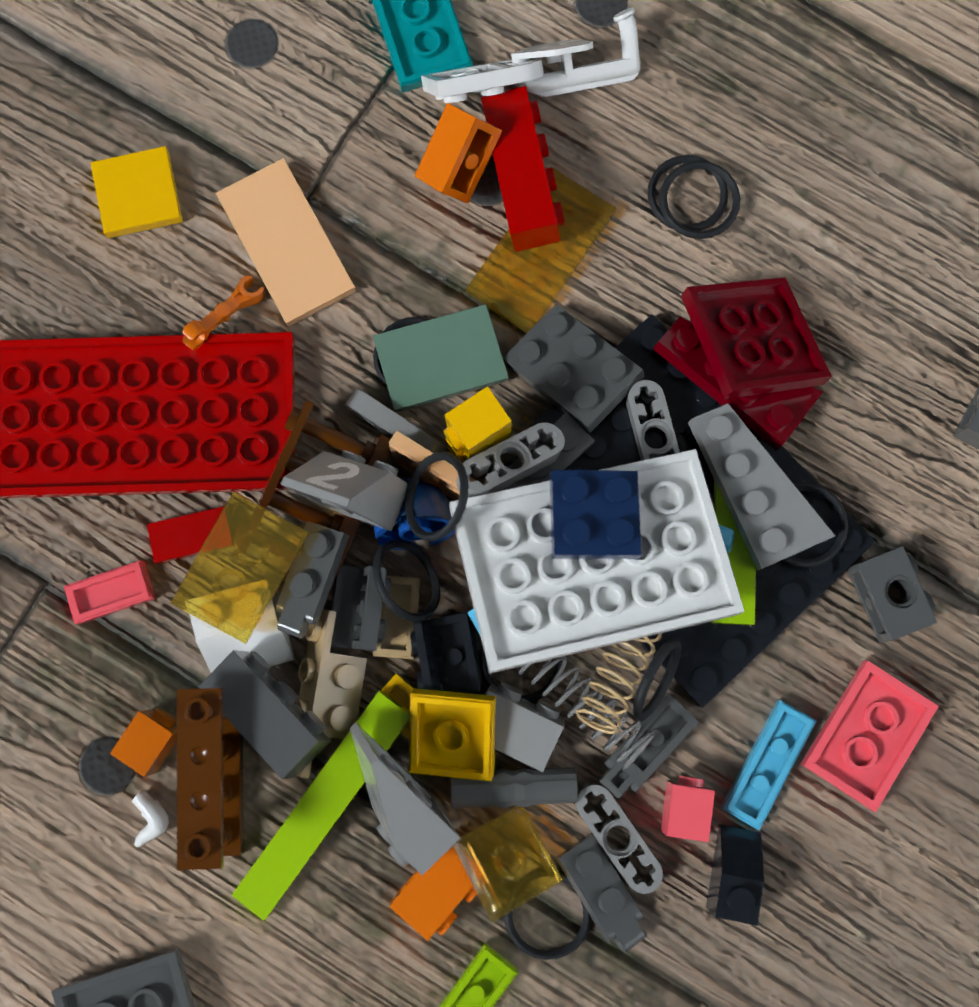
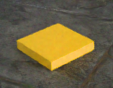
M166 146L90 162L103 232L107 238L183 222L170 154Z
M414 688L410 693L409 773L492 781L495 760L496 696Z

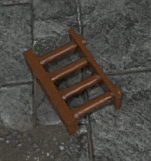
M306 400L301 409L295 406L292 408L284 426L285 429L290 431V434L251 519L242 518L233 540L240 543L236 550L240 553L246 554L252 543L293 561L298 545L258 528L268 506L306 523L309 521L343 532L350 537L333 580L334 583L361 521L342 514L340 516L336 513L330 516L276 492L275 489L284 469L292 472L308 462L292 454L301 432L342 451L354 453L366 460L365 464L372 467L375 461L387 463L391 454L390 438L380 435L373 442L367 440L366 443H363L309 418L308 416L314 403Z
M223 688L177 689V871L224 868V856H241L244 853L243 736L223 715Z

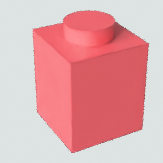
M679 775L678 782L667 781L661 831L666 836L709 842L715 790L703 786L704 779Z

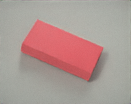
M142 560L64 586L73 621L76 625H81L156 599L145 561Z

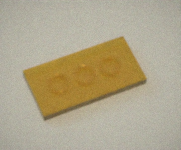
M553 168L557 190L550 193L552 202L560 201L563 210L565 225L558 227L561 241L515 252L508 229L466 288V294L483 305L486 304L489 309L526 333L544 316L616 212L614 206Z

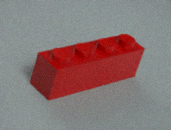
M526 86L506 90L504 93L481 97L486 122L502 130L493 150V157L515 252L560 242L558 227L565 225L561 202L553 203L550 192L556 191L557 185L553 167H544L543 158L550 155L545 133L537 134L535 124L542 123L537 99L529 101Z

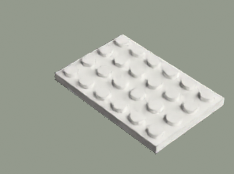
M696 449L601 469L602 471H638L642 551L639 559H552L550 481L468 498L465 511L460 522L455 527V532L490 673L740 615L744 612ZM458 500L450 502L451 516L455 512Z

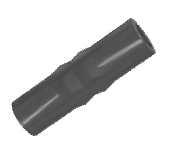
M525 767L513 770L500 768L494 770L492 781L451 777L452 808H507L511 806L528 807L539 804L577 803L575 767L545 768L543 772Z

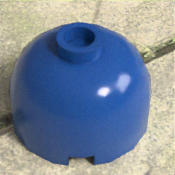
M411 477L403 478L401 480L405 481L406 483H409ZM419 480L414 495V516L418 525L424 531L436 532L442 529L452 518L449 507L450 500L437 486ZM405 500L392 531L374 526L375 538H378L380 546L390 540H403L411 544V541L422 540L413 533L408 524L405 513ZM455 529L440 540L429 541V547L449 539L455 533ZM393 548L392 550H406V549Z

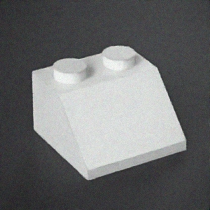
M264 579L186 600L196 643L211 673L233 650L249 653L255 651L265 659L270 667L295 660L289 634L277 629L281 613L276 611L279 599L276 582Z

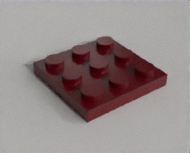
M786 277L687 287L682 293L681 299L724 399L824 385L832 377Z

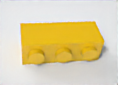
M488 386L444 414L447 426L443 430L446 436L445 441L448 445L446 448H448L450 453L458 457L462 464L467 459L511 437L512 421Z

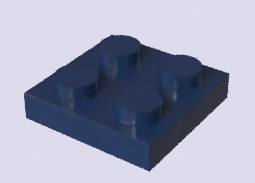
M551 471L552 559L640 558L642 551L638 471Z

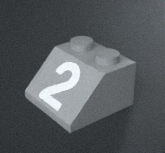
M345 450L342 451L341 456L325 451L284 476L281 483L286 488L328 510L388 531H392L408 487V483L397 477L398 469L380 461H375L373 467L366 465L364 458Z

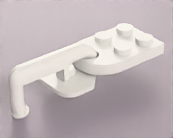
M625 9L613 17V20L618 22L620 30L622 58L573 67L571 53L592 49L593 41L581 39L563 40L535 45L511 53L512 59L421 75L423 91L434 95L436 100L443 99L444 103H454L467 100L466 93L481 92L482 96L497 95L505 92V85L516 83L520 87L526 86L527 91L530 93L548 97L631 81L638 76L640 71L638 33L633 15L635 9ZM539 57H547V64L560 62V71L543 73L542 58Z

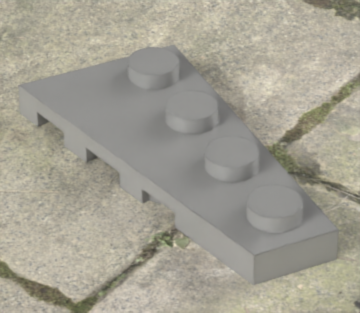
M729 404L692 418L688 422L757 571L835 537L833 532Z

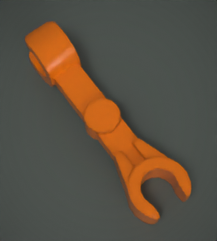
M247 275L241 278L231 297L223 303L217 304L215 309L199 322L192 320L184 326L183 334L185 336L183 337V343L192 350L199 348L206 341L209 333L222 322H227L236 311L259 304L264 296V287H260L253 293L248 292L245 289L252 285L253 277Z

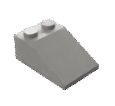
M355 722L350 727L372 809L380 822L376 828L380 835L390 844L387 849L392 857L402 867L405 868L408 864H411L423 875L460 839V836L435 798Z

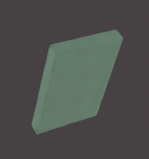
M486 304L373 335V341L395 413L508 381L509 378Z

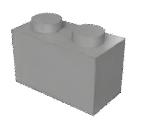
M491 683L486 695L496 696L495 750L543 772L564 729L565 718L559 716L561 711L544 701L538 700L537 704L521 698L523 693L509 684L500 683L498 687Z

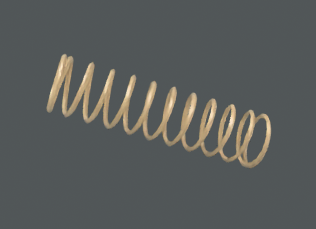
M661 633L658 634L656 639H649L648 637L634 639L649 643L651 646L649 653H642L638 648L626 641L621 642V644L635 652L617 644L612 645L624 653L642 657L645 661L643 667H635L625 658L611 652H604L602 654L609 663L623 669L635 671L638 675V680L630 682L611 669L602 666L596 667L598 674L610 681L627 685L632 694L630 696H621L615 690L600 682L590 681L589 685L592 689L605 696L619 699L624 704L625 709L622 711L613 710L598 699L591 696H583L582 700L587 705L602 712L612 714L617 719L618 724L616 725L607 717L592 710L577 709L575 713L583 723L603 733L616 734L619 732L618 728L622 726V722L618 715L624 714L629 710L625 700L632 699L635 696V690L632 685L641 682L642 676L639 671L645 670L649 666L646 657L655 653L653 642H657L662 638ZM608 656L613 657V658H616V659L620 660L621 662L625 663L626 665H623V664H621V663H618V662L612 660L611 658H609ZM602 671H605V672H607V673H610L611 675L617 677L618 679H616V678H614V677H611V676L605 674V673L602 672ZM583 712L593 715L607 722L609 725L597 723L582 716L579 713Z

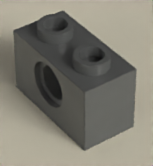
M903 546L856 563L847 569L878 642L893 641L937 623L933 614L936 611L934 601L930 594L922 589L916 576L919 573L917 563L910 553H906ZM891 583L896 584L901 591V599L897 604L891 601L888 596V587Z

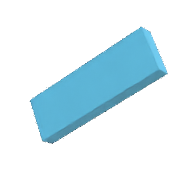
M777 700L720 808L755 829L760 830L817 721L785 702Z

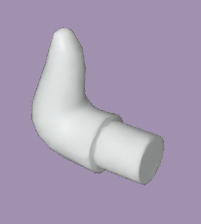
M145 790L139 792L132 800V803L142 812L141 815L148 822L135 839L134 844L136 847H140L162 835L167 830L169 824L165 809L158 800H154Z

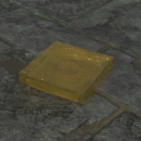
M518 806L465 834L453 845L491 922L503 917L563 881L524 807Z

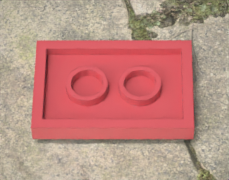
M862 661L800 765L870 811L877 812L939 706L870 661Z

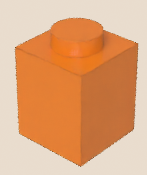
M155 708L154 711H138L110 754L143 777L156 774L177 743V727L174 726L177 720L159 708Z

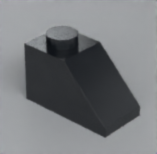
M719 824L706 908L715 918L758 926L764 887L761 832Z

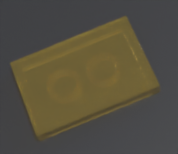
M233 491L172 599L171 604L247 644L310 532Z

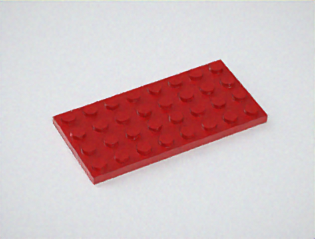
M292 332L209 334L206 341L195 350L190 349L183 343L185 335L0 340V498L264 491L290 434V431L285 429L284 426L292 408L295 406V336ZM295 447L292 451L293 455H295ZM284 469L275 491L290 490L281 485L284 476L291 473V471Z

